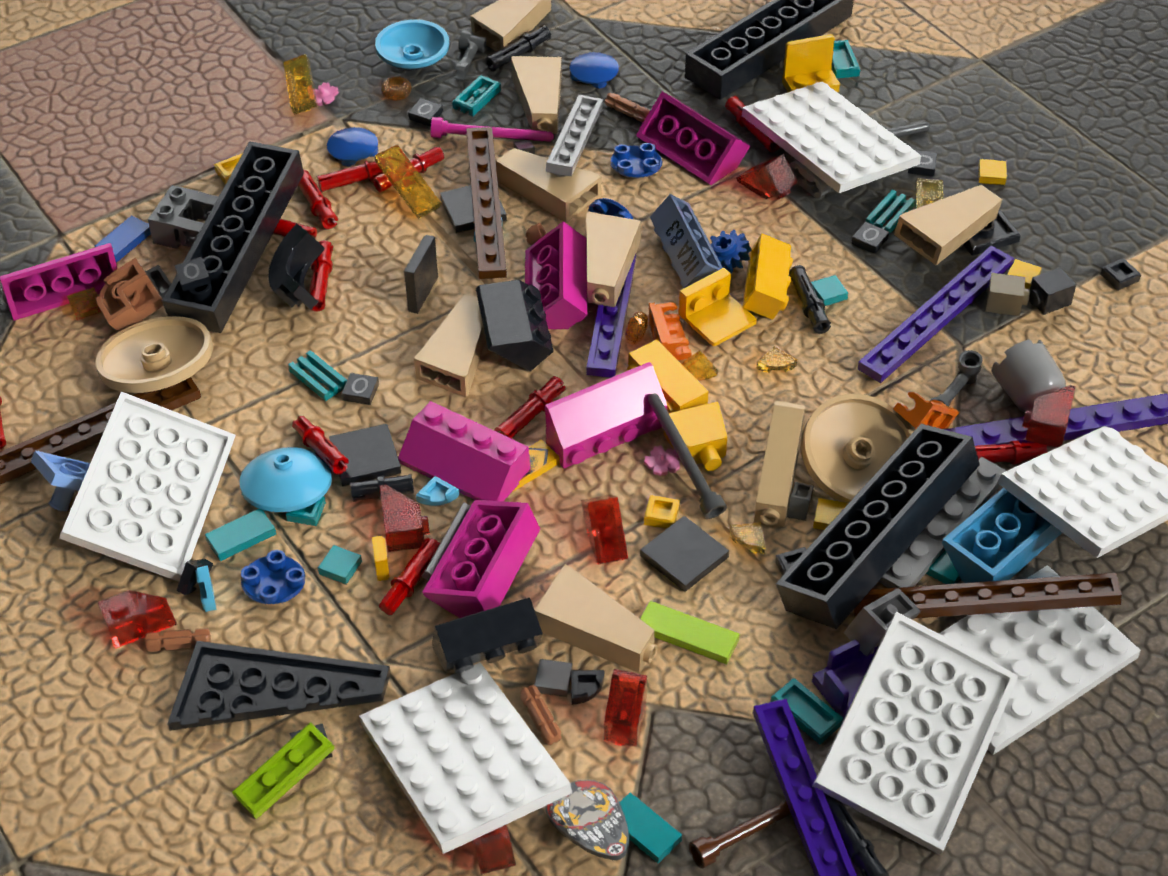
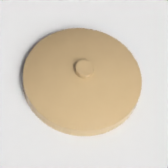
M175 316L154 318L131 325L113 335L99 349L95 364L101 381L111 389L127 393L157 391L176 385L202 369L212 355L213 343L208 329L197 320Z
M844 394L822 403L808 419L801 437L802 458L813 481L833 499L849 503L914 432L909 422L893 410L894 407L888 403L868 395Z

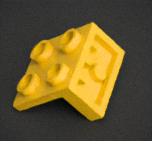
M833 34L786 43L782 83L787 92L810 86L817 82H824L834 91L839 92L840 83L831 70L835 41Z
M725 268L680 290L679 316L712 346L719 345L756 325L757 318L747 309H744L730 295L731 273Z

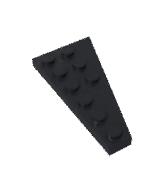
M197 641L167 724L169 731L383 701L391 674L390 666Z

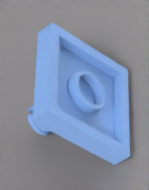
M35 450L31 459L32 464L51 485L56 486L49 505L60 511H68L75 490L79 491L90 463Z

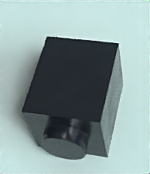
M1059 267L1032 277L1029 300L1032 305L1036 306L1045 315L1071 305L1077 284Z

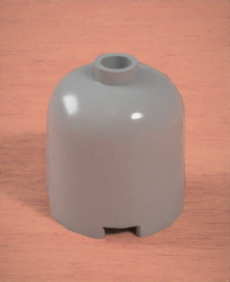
M1028 339L1007 349L1004 352L1007 357L1000 364L996 361L991 371L1014 405L1020 411L1029 414L1047 413L1055 409L1066 390V381L1043 342L1038 340V343L1033 344Z

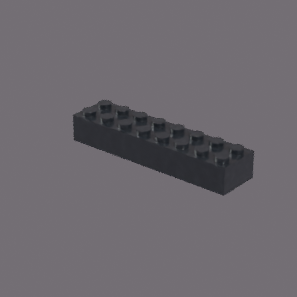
M772 0L687 52L685 57V78L721 100L784 60L787 42L822 36L852 17L854 0Z
M249 141L183 261L184 263L202 257L211 283L183 292L180 280L176 274L162 300L167 317L191 318L205 325L208 331L222 333L304 174L299 150Z
M920 424L778 580L776 586L785 610L837 629L979 467L980 463L973 438Z

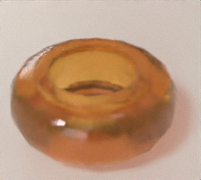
M391 77L383 82L381 92L385 98L399 101L411 94L412 85L404 77Z
M638 311L630 318L625 332L626 342L630 345H637L643 339L648 327L647 314Z

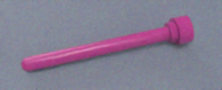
M432 117L431 137L442 138V136H447V134L466 135V128L489 126L451 124L441 117ZM492 127L493 137L547 142L552 141L554 138L553 133L550 131Z

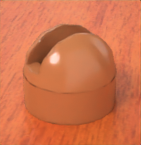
M540 223L531 226L527 230L526 240L529 245H533L547 234Z

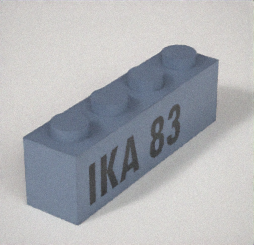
M669 194L650 216V219L655 227V233L663 243L664 251L672 261L671 266L681 279V286L685 288L723 267L690 204Z

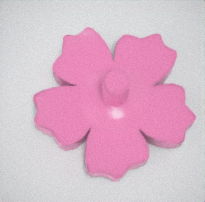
M323 82L322 85L318 86V90L311 89L309 92L312 99L310 101L311 104L314 106H322L323 103L325 105L330 104L335 99V96L338 95V87H330L329 83Z
M661 445L658 447L654 446L653 450L650 451V456H645L644 464L648 469L653 470L655 475H667L668 471L675 473L680 469L679 456L675 449L664 451Z

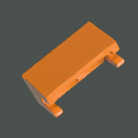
M672 302L661 304L649 303L648 324L653 340L657 339L677 360L691 359L692 352L689 349V341L685 337L679 314H664L669 310H677V305Z
M914 392L908 393V396L915 400V407L912 410H909L907 406L901 403H897L893 408L895 412L916 429L920 424L947 429L959 414L956 409L946 406L941 401H926Z

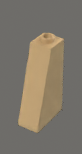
M498 0L471 15V31L473 35L487 38L486 45L497 52L519 40L522 34L529 33L551 11V0Z
M512 56V80L531 130L550 131L553 134H558L562 79L561 57Z
M513 148L496 160L498 182L564 222H568L594 200L601 197L602 176L576 167L572 177H559L553 173L546 172L548 158Z
M979 185L903 213L899 217L894 235L930 262L937 265L996 219L1003 199L983 185Z
M587 212L588 303L615 307L641 242V221Z
M465 293L414 358L416 379L464 397L469 395L486 340L477 297Z
M775 400L756 499L754 522L785 527L801 444L805 405Z
M563 565L535 608L542 633L637 673H640L646 662L651 663L656 654L657 645L654 644V629L568 565Z

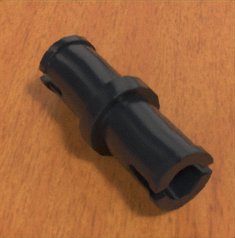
M412 474L385 478L383 475L378 476L376 480L350 483L353 502L379 497L381 500H386L387 496L414 493Z

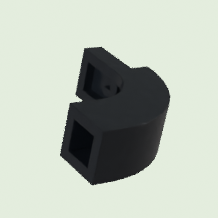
M297 223L277 247L269 266L268 280L271 289L292 308L295 304L300 306L304 303L308 308L312 309L319 301L306 291L304 279L309 267L325 248Z

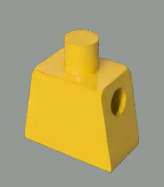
M718 401L669 413L696 464L703 463L707 471L718 469L722 465L721 458L727 452V432ZM664 431V436H665V438L667 439V441H668V442L670 443V445L672 446V444H671V442H670L668 436L666 435V433H665V431Z

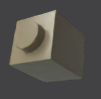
M991 273L985 312L1019 316L1022 305L1027 306L1029 299V289H1025V277Z

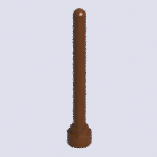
M784 801L715 838L701 836L688 844L692 859L701 869L715 863L716 857L720 856V851L791 815L788 804Z

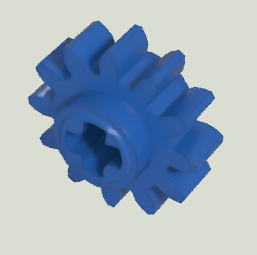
M732 230L730 235L721 231L720 236L710 237L712 241L711 246L719 262L730 273L733 272V268H743L742 260H750L749 252L752 249L744 233L737 236L735 230Z

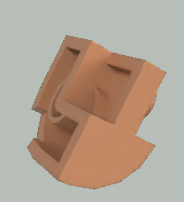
M136 258L108 275L103 280L106 284L100 291L99 297H96L97 305L107 322L117 331L142 322L144 318L164 306L159 291Z

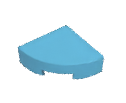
M434 476L416 494V501L429 506L444 505L459 497V489Z
M208 565L197 567L195 571L203 610L205 612L217 610Z

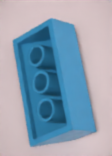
M1002 488L943 538L942 544L964 583L1010 580L1062 532L1005 488Z

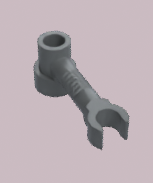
M462 30L458 48L465 50L461 61L455 66L454 70H457L454 79L465 80L469 65L476 51L484 52L487 38Z
M973 350L961 353L957 377L943 394L931 400L941 401L949 407L951 401L965 384L976 382L977 374L982 368V356Z

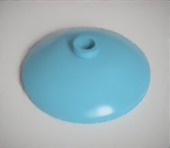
M404 20L384 28L376 38L375 47L378 56L391 66L408 70L421 69L437 63L446 55L449 49V37L447 32L435 23L425 20Z
M283 447L267 451L254 458L241 473L240 489L244 499L256 508L270 512H290L306 508L320 500L331 486L332 474L329 466L316 453L303 448Z

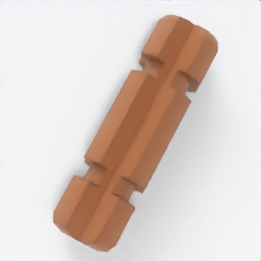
M608 93L605 99L607 106L615 108V110L630 117H634L640 122H644L650 112L649 109L640 107V105L624 97L621 98V96L615 93Z
M208 628L195 629V632H191V629L164 631V635H160V632H149L145 637V646L149 652L161 651V648L164 647L165 651L191 649L192 645H196L197 641L211 642V634Z
M534 685L523 688L520 691L521 700L524 706L528 707L527 711L537 730L541 732L540 735L544 743L552 745L555 742H559L561 740V730L557 723L553 722L554 718L544 699L540 698L541 694L538 688Z

